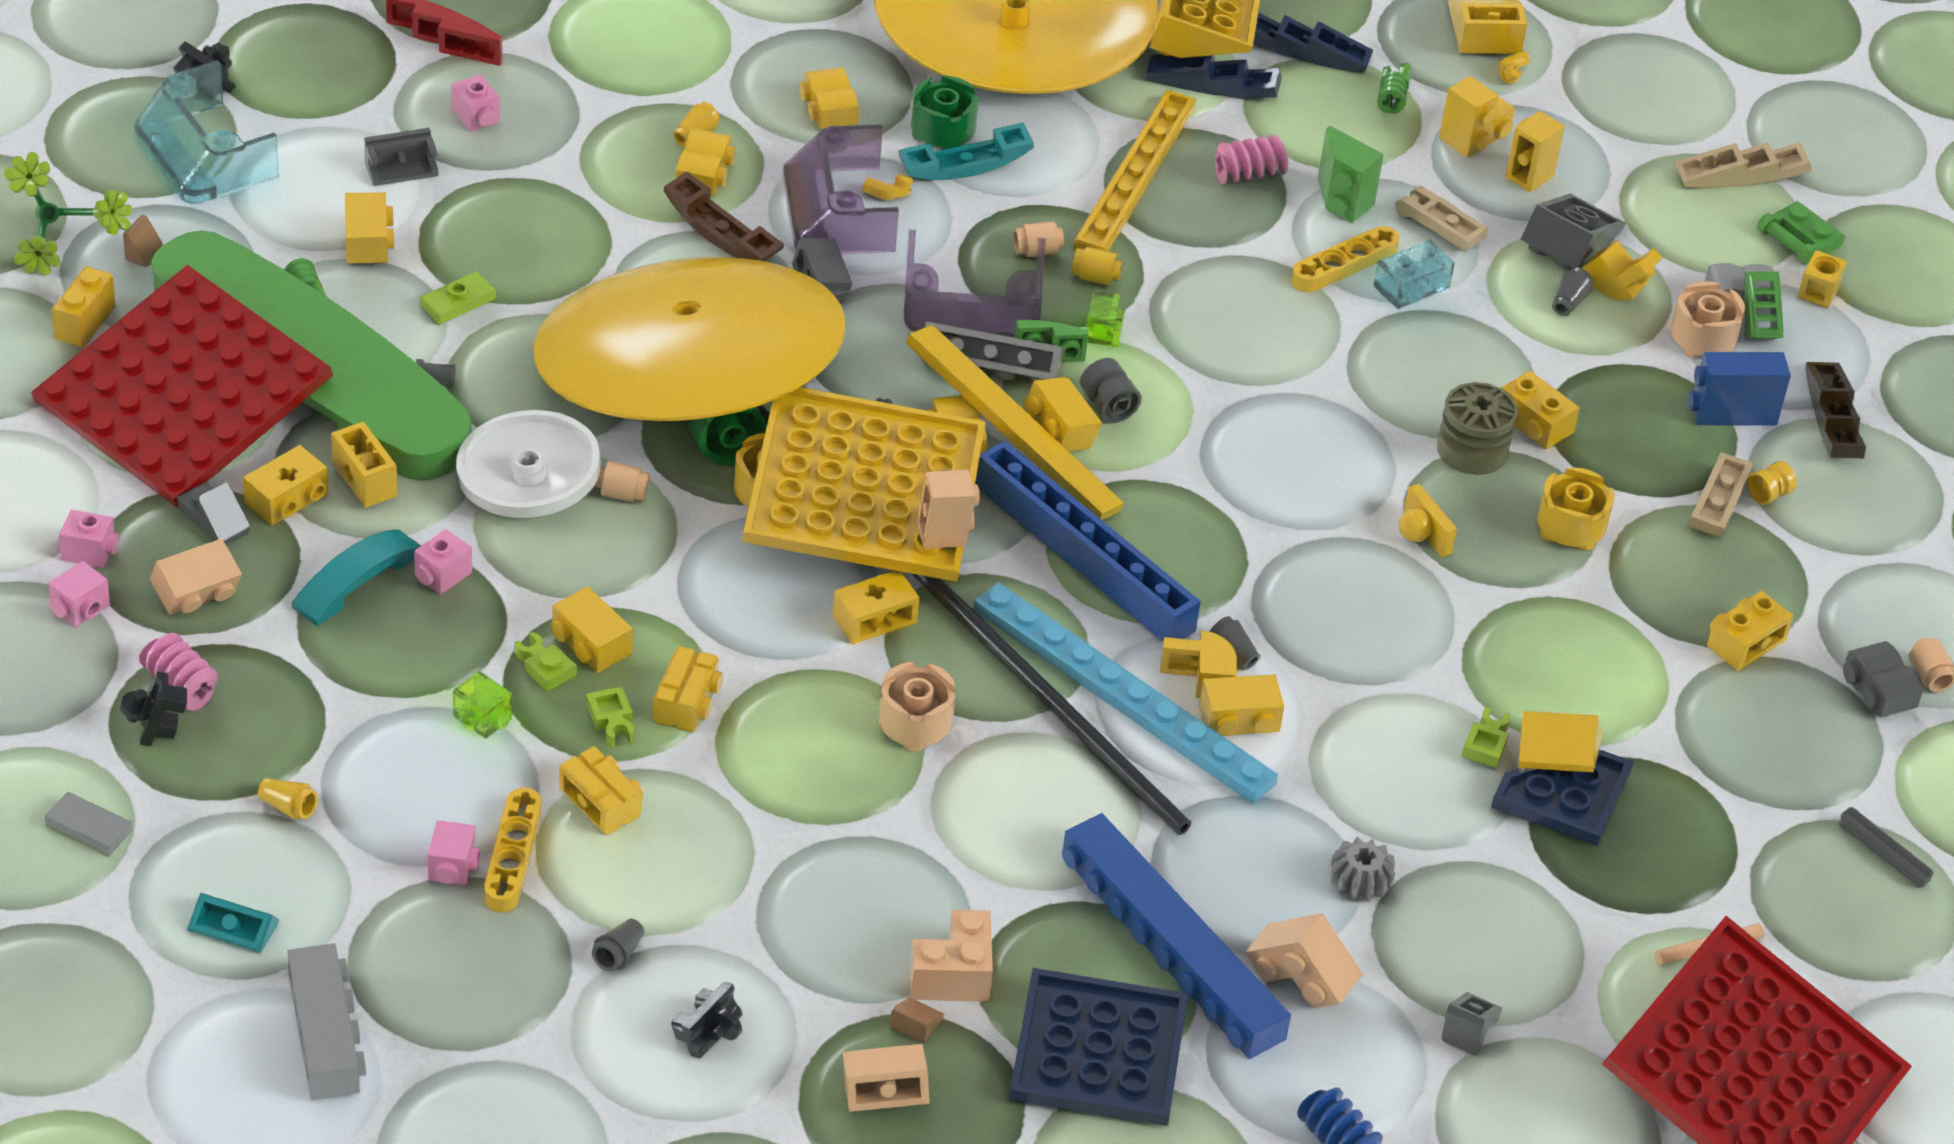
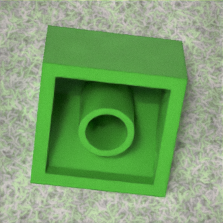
M1330 125L1326 128L1318 182L1325 208L1343 219L1354 223L1375 205L1384 154Z

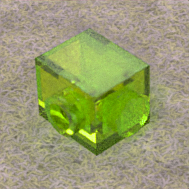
M478 671L453 690V716L461 721L464 727L474 730L486 739L495 731L506 727L512 719V693L481 671Z

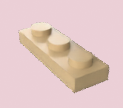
M1721 452L1691 515L1688 527L1722 538L1747 484V479L1752 472L1754 463Z

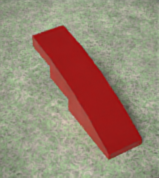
M386 0V23L411 28L413 38L439 43V52L501 66L502 36L481 23L452 9L427 0Z

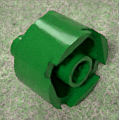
M942 76L941 81L931 82V78L920 82L916 86L913 95L912 137L917 141L941 147L942 150L958 147L970 141L976 132L979 98L974 93L975 88L969 82L953 76Z
M758 407L717 417L687 420L688 427L703 455L712 459L713 463L723 466L735 465L737 450L739 451L742 448L743 442L750 436L766 433L767 428L765 419Z

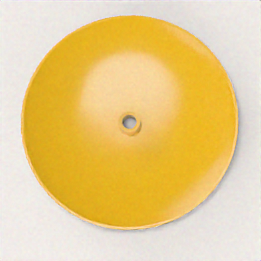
M874 0L877 17L888 37L899 49L923 67L941 76H953L963 79L973 87L1018 94L1068 91L1086 87L1114 76L1132 64L1146 50L1151 42L1158 16L1157 0Z
M683 258L625 270L592 283L576 292L556 307L544 320L535 338L533 352L536 368L545 383L557 394L580 407L614 417L634 420H695L754 408L776 400L808 383L820 374L838 354L846 333V321L843 308L832 292L817 280L797 270L779 264L746 258Z

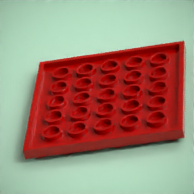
M187 264L36 387L31 394L36 403L177 508L178 496L208 482L330 379L333 373L331 367Z
M1728 916L1721 920L1602 1063L1606 1069L1698 1144H1853L1912 1067V1065Z

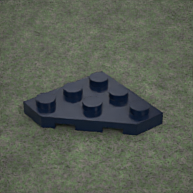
M1599 749L1594 772L1536 769L1521 773L1519 769L1509 771L1504 774L1498 786L1491 808L1598 846L1630 776L1634 761Z

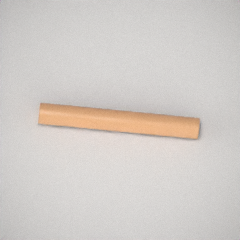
M1760 923L1742 927L1755 939L1764 937V929ZM1707 937L1657 950L1655 952L1656 960L1659 965H1664L1690 958Z

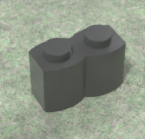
M1883 641L1848 651L1843 666L1844 677L1849 684H1852L1857 691L1862 693V700L1865 706L1871 709L1875 715L1885 717L1919 706L1923 692L1921 682L1916 674L1908 666L1904 665L1900 654L1892 644Z

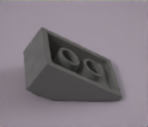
M1569 193L1537 204L1520 240L1529 244L1528 248L1534 253L1542 256L1548 254L1557 259V264L1560 267L1570 271L1572 268H1582L1595 253L1608 246L1624 229L1626 223Z

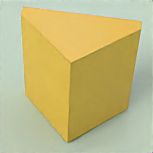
M1523 711L1519 768L1594 772L1602 741V728L1598 715Z

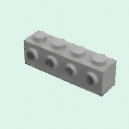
M928 321L925 323V327L933 325L978 368L996 371L995 378L1015 381L1016 375L1028 377V384L1031 385L1036 380L1059 378L1064 348L1060 346Z
M336 943L287 950L289 980L310 1099L360 1093L359 1076L366 1075V1065L363 1051H355V1045L360 1044L358 1021H350L349 1013H354L352 990H344L343 983L349 982L346 958L338 959Z

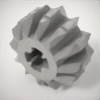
M1358 836L1353 843L1343 841L1339 850H1335V854L1332 856L1331 882L1338 884L1339 893L1350 892L1352 900L1357 896H1363L1369 902L1373 895L1383 897L1387 888H1390L1391 884H1393L1395 877L1394 856L1388 854L1387 845L1376 846L1373 838L1369 842H1363Z

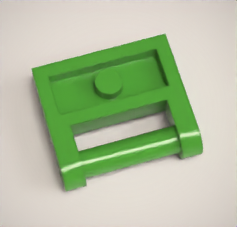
M1799 201L1772 215L1770 213L1763 215L1757 224L1759 231L1765 235H1772L1796 253L1798 260L1805 265L1809 264L1816 250L1828 254L1841 247L1845 235Z

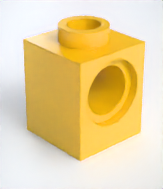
M1816 250L1804 271L1797 298L1829 308L1841 285L1847 261Z

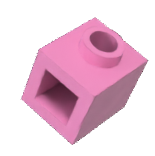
M481 74L452 84V110L470 132L500 122V97Z
M71 509L59 533L61 560L73 563L84 561L90 566L104 568L110 554L115 555L119 545V534L115 533L113 517Z
M447 529L414 551L415 577L421 584L429 586L440 595L472 573V547Z
M81 561L49 582V606L52 612L58 618H64L74 627H78L88 619L94 618L100 611L110 605L108 579L84 561Z
M437 820L428 852V881L467 886L470 871H477L480 859V848L475 847V825Z

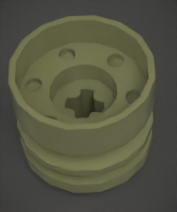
M1471 382L1461 384L1452 389L1445 400L1442 423L1437 439V452L1441 459L1451 468L1465 474L1483 475L1493 473L1502 468L1509 456L1511 436L1517 420V405L1512 396L1503 389L1489 383Z

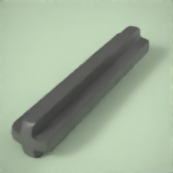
M1849 807L1841 814L1839 824L1917 887L1923 888L1931 881L1934 872L1929 866L1857 809Z

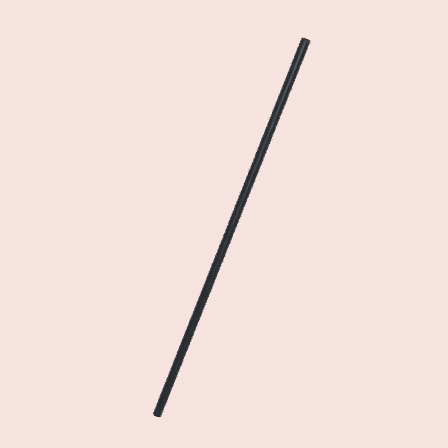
M763 405L757 406L766 424H768L770 412ZM910 573L1174 832L1182 835L1188 831L1191 821L942 579Z

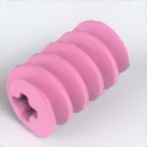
M1270 135L1267 139L1262 136L1257 137L1255 140L1249 138L1243 140V142L1236 140L1232 141L1231 144L1227 142L1220 143L1215 153V171L1220 184H1226L1227 174H1229L1231 181L1235 183L1239 181V172H1241L1243 179L1247 181L1251 179L1252 170L1255 177L1260 179L1263 178L1264 168L1269 177L1275 176L1276 167H1278L1281 175L1286 174L1288 169L1286 149L1277 135Z
M169 633L149 642L139 655L140 664L154 677L157 671L168 673V685L187 688V710H200L208 704L218 681L216 670L209 667V664L204 659H200L199 654L191 650L190 645L187 642H183V639L177 633Z

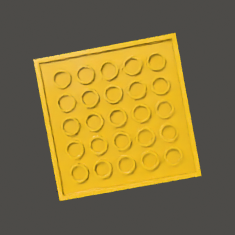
M799 387L791 393L772 401L742 542L958 582L964 546L924 549L917 526V517L926 472L969 470L972 483L975 484L986 422Z

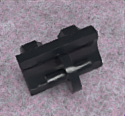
M185 41L179 47L183 57L173 69L180 80L188 84L199 73L202 76L195 84L202 94L209 98L215 95L221 88L230 93L236 87L235 83L228 79L227 68L232 65V60L229 59L230 50L223 43H216L211 47L206 45L200 51Z
M157 671L148 696L145 690L139 689L128 692L122 697L120 702L121 712L127 717L129 722L135 723L139 721L144 727L139 739V745L151 746L155 736L174 739L178 726V713H184L187 706V688L168 685V673Z
M724 981L715 991L703 988L695 996L694 1006L696 1011L692 1015L679 1013L671 1021L675 1038L687 1043L692 1057L701 1059L722 1037L727 1040H735L742 1033V1025L739 1019L743 1013L734 999L733 992L735 988L732 983Z

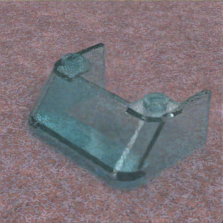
M218 60L168 76L134 124L135 138L180 199L190 204L203 203L279 178L278 142L275 133L243 142L236 133L228 130H219L207 135L192 116L223 105L221 64Z

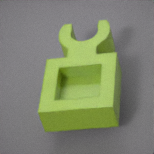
M535 632L530 633L531 646L529 647L522 645L518 640L514 642L515 656L519 660L525 661V671L547 692L577 676V665L555 644L545 648L542 637Z
M622 686L587 693L586 706L596 730L606 729L607 745L610 748L615 747V736L619 734L625 735L629 744L634 743L633 711Z
M1486 707L1483 710L1480 724L1473 723L1461 757L1497 768L1509 733L1506 731L1510 721V714L1505 712L1502 720H1493L1490 718L1491 708Z

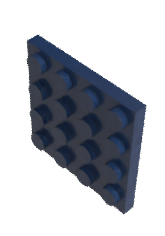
M1033 968L1009 1100L1168 1126L1188 993Z

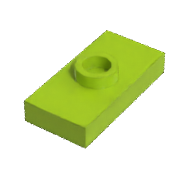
M475 271L420 296V306L440 325L495 300L496 289Z

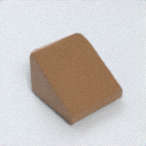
M143 214L123 233L125 260L143 267L151 264L154 253L163 246L148 217Z
M909 997L896 1005L891 1011L890 1027L925 1044L944 1018V1013Z

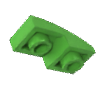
M1016 320L1014 338L1060 346L1064 348L1062 362L1085 361L1089 334L1085 329L1063 323L1041 320Z

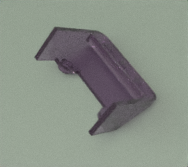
M832 125L823 128L785 162L783 166V184L793 243L796 250L800 238L835 239L841 254L896 251L898 207L864 208L863 199L858 194L849 190L834 191L831 171L880 169L882 125Z
M908 229L903 318L906 326L911 331L916 332L925 328V323L928 321L1014 338L1016 320L1041 319L1046 238L1036 237L1034 271L1019 270L1011 274L1006 283L1005 296L938 292L939 279L934 268L927 264L914 263L916 230Z

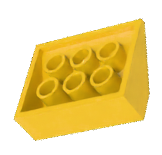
M1159 0L1158 16L1149 48L1155 49L1162 55H1172L1178 58L1251 52L1260 0Z

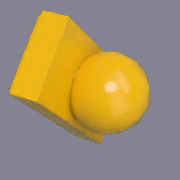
M1420 484L1408 487L1404 513L1399 520L1401 535L1410 542L1427 540L1441 558L1452 554L1457 532L1456 526Z

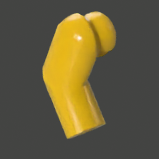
M1518 51L1499 62V75L1502 81L1507 84H1513L1518 81L1522 75V70L1518 71V69L1530 62L1526 51Z
M898 174L895 177V183L887 184L867 177L863 184L862 192L886 201L907 197L912 191L910 187L913 184V179L908 175Z

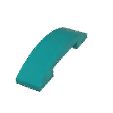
M1023 122L993 129V139L936 152L933 151L931 144L927 143L899 149L898 152L908 176L927 180H951L971 177L1000 168L1032 150L1034 142Z
M399 529L387 530L369 536L344 550L316 573L291 602L292 608L313 624L319 626L344 608L345 596L390 565L396 570H400L415 559L414 551L422 545Z

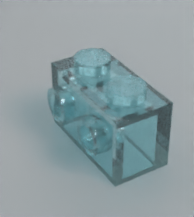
M1428 240L1379 260L1373 286L1391 304L1400 309L1450 288L1455 262L1433 241Z

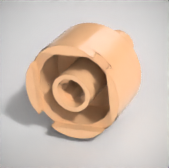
M1709 281L1695 282L1684 288V292L1679 295L1671 324V335L1675 342L1683 348V353L1686 356L1700 358L1703 356V352L1734 351L1745 312L1744 301L1737 292L1730 289L1728 293L1719 289L1720 284Z
M906 662L893 667L886 673L881 687L878 723L883 732L895 742L903 744L906 750L912 752L921 751L925 746L933 745L943 740L951 732L953 726L956 698L954 680L945 670L927 663L926 668L914 667V662Z

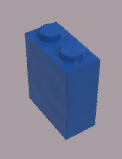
M1703 352L1701 364L1696 366L1694 371V391H1690L1688 394V409L1693 411L1696 424L1777 426L1791 377L1784 352Z

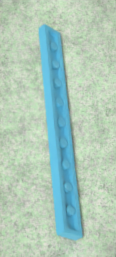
M996 583L974 600L973 610L1252 804L1277 784L1278 774L1001 583Z

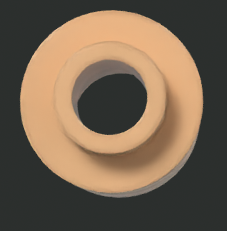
M1054 221L1022 224L1021 228H1014L1013 231L1014 249L1017 255L1024 254L1026 258L1057 255L1059 248L1064 246L1063 230L1061 227L1057 228Z
M608 461L606 467L601 466L595 487L601 488V496L632 503L635 500L644 501L650 473L642 472V468Z
M1936 638L1918 640L1909 652V659L1922 684L1933 692H1941L1950 688L1954 684V664L1944 645Z

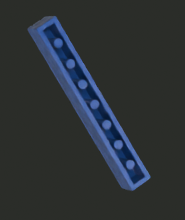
M1002 441L980 454L975 480L979 490L1162 642L1164 637L1185 639L1196 632L1201 601L1006 441Z
M1103 813L1065 831L1062 857L1066 865L1070 869H1074L1083 878L1088 889L1093 894H1097L1107 904L1111 914L1116 919H1120L1130 929L1135 940L1139 944L1144 945L1153 954L1158 965L1162 969L1167 970L1177 980L1182 991L1188 993V996H1191L1200 1005L1205 1016L1223 1030L1229 1042L1235 1048H1239L1250 1060L1287 1040L1291 1014Z

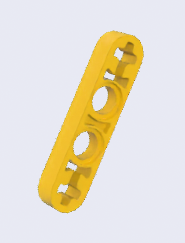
M1375 227L1300 260L1293 267L1291 283L1299 291L1313 292L1393 257L1398 251L1399 233L1391 227ZM1351 251L1364 252L1366 255L1358 256L1352 254ZM1334 262L1339 264L1340 267H1331L1325 263Z
M515 789L508 795L484 884L485 904L489 909L498 913L513 910L520 901L541 818V796L534 789ZM522 805H527L525 817L519 816V809H521ZM514 830H520L526 833L527 836L520 840H513L507 834ZM506 859H513L520 863L512 869H506L499 865L501 861ZM501 882L507 883V891H505L504 895H498L501 889Z

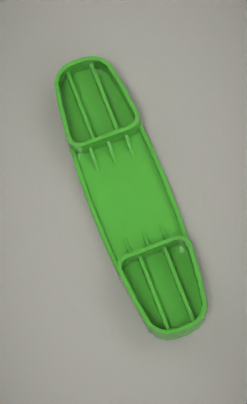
M203 230L187 232L164 244L154 253L151 261L154 291L188 264L329 365L333 376L303 402L333 420L336 431L364 421L397 465V473L408 479L422 481L437 479L456 468L459 448L472 432L469 411L422 367L353 314L274 263L215 232Z

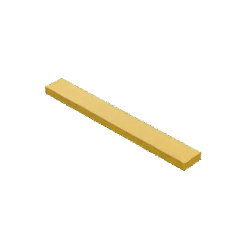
M1170 90L1165 91L1076 236L1073 250H1077V248L1085 250L1086 247L1104 251L1110 250L1196 106L1195 98Z
M930 325L909 334L906 344L1048 477L1101 520L1121 511L1124 505L1121 499L938 329Z

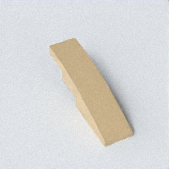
M1767 142L1741 151L1737 144L1733 143L1674 162L1684 187L1695 188L1748 186L1778 181L1812 172L1811 162L1801 142L1772 150Z

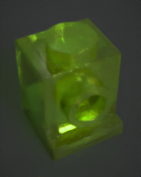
M1094 290L1086 330L1089 334L1087 343L1119 347L1125 310L1119 309L1121 295Z

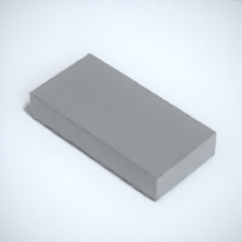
M67 792L45 815L46 826L109 856L133 831L131 821L70 792Z

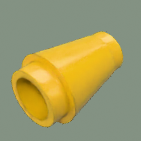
M705 101L700 104H694L673 132L675 141L685 147L688 136L693 128L711 132L716 130L717 124L720 122L718 111L713 105Z
M265 778L258 789L260 800L265 801L293 820L309 818L317 806V792L308 783Z

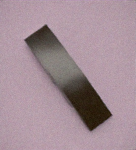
M1806 362L1805 370L1816 421L1830 458L1864 459L1866 445L1859 433L1860 417L1853 406L1855 391L1840 363Z

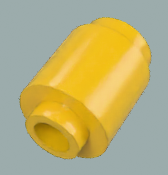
M1086 247L1085 250L1077 248L1071 273L1072 275L1079 276V280L1111 286L1113 280L1119 281L1123 261L1118 260V253Z

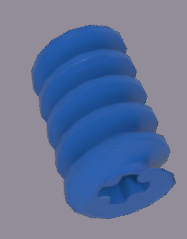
M1335 1087L1328 1091H1315L1306 1097L1298 1108V1118L1300 1121L1306 1122L1305 1125L1310 1132L1315 1133L1320 1143H1382V1134L1377 1131L1372 1132V1123L1367 1120L1362 1121V1112L1357 1109L1352 1110V1101L1347 1098L1342 1099L1343 1092L1340 1088Z

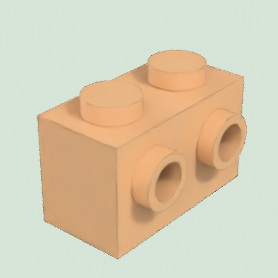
M969 470L926 472L917 517V526L924 549L966 546L969 531H973L975 526L973 509L974 506L979 505L980 501L979 487L977 484L972 483Z
M221 538L156 561L150 581L170 616L181 611L183 613L193 612L203 603L214 599L216 601L228 599L236 592L242 573Z
M923 1044L842 1052L844 1083L849 1112L930 1104L928 1069Z

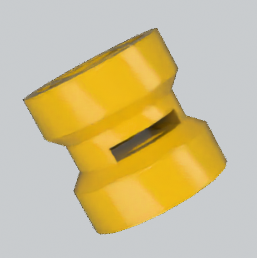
M1784 461L1774 462L1766 470H1757L1751 473L1747 479L1750 495L1761 505H1767L1775 501L1778 496H1786L1792 493L1797 486L1794 471Z

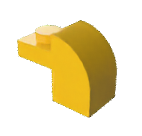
M1616 240L1595 253L1581 269L1586 270L1592 276L1593 287L1597 291L1617 301H1627L1633 299L1649 283V279L1656 273L1654 266L1662 259V256L1653 248L1633 260Z
M1201 630L1199 640L1164 637L1160 673L1196 676V698H1200L1203 679L1236 677L1237 656L1232 645L1226 639L1213 632Z

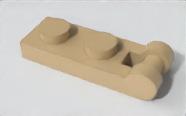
M1418 186L1410 192L1409 197L1404 196L1395 203V209L1401 217L1407 218L1410 216L1464 252L1474 247L1487 236L1488 227L1423 186Z

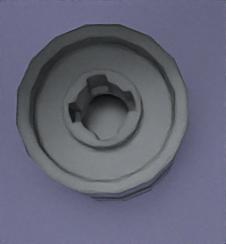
M1103 358L1095 361L1084 370L1080 377L1082 390L1089 400L1093 402L1102 418L1108 423L1122 422L1138 410L1142 396L1115 359Z

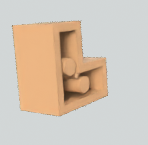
M951 910L948 940L913 939L910 962V997L915 1000L989 1002L993 974L990 911Z
M1323 913L1268 923L1244 952L1253 964L1255 971L1265 983L1292 978L1312 1008L1340 1004L1363 975Z

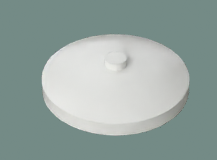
M526 410L498 416L472 431L459 448L456 468L462 491L478 507L501 516L532 518L562 511L585 497L598 480L601 459L595 436L581 422L557 412Z

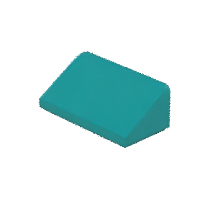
M200 892L187 930L261 953L276 929L279 919L272 914Z

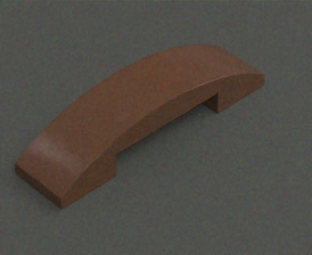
M685 172L664 186L663 192L681 216L705 239L727 254L736 258L766 261L784 249V243L761 226L752 231L710 199L711 189L689 172Z

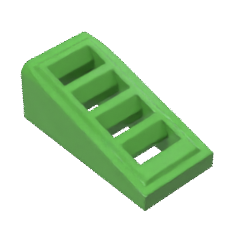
M1746 271L1745 339L1783 338L1779 272ZM1754 281H1770V288H1755ZM1755 295H1770V301H1756ZM1756 308H1770V315H1758ZM1757 321H1770V328H1758Z

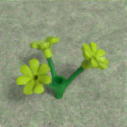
M29 152L26 161L21 156L14 157L11 162L15 168H6L4 171L5 178L12 181L9 184L10 189L15 193L25 189V193L29 197H35L38 205L35 210L36 216L39 219L38 234L33 237L31 242L24 238L21 239L17 245L20 251L14 256L16 264L25 263L24 271L26 273L33 274L36 268H38L40 275L46 276L51 273L50 265L53 267L60 265V256L55 254L58 250L57 244L54 241L47 242L45 240L48 224L55 222L59 216H94L98 219L99 225L105 227L106 233L117 235L119 229L126 231L130 228L131 223L125 216L132 214V207L130 204H125L128 200V195L124 191L117 193L114 189L106 191L104 193V200L97 201L94 208H58L55 204L46 202L39 190V187H46L49 183L47 174L50 172V165L47 161L39 163L37 153Z

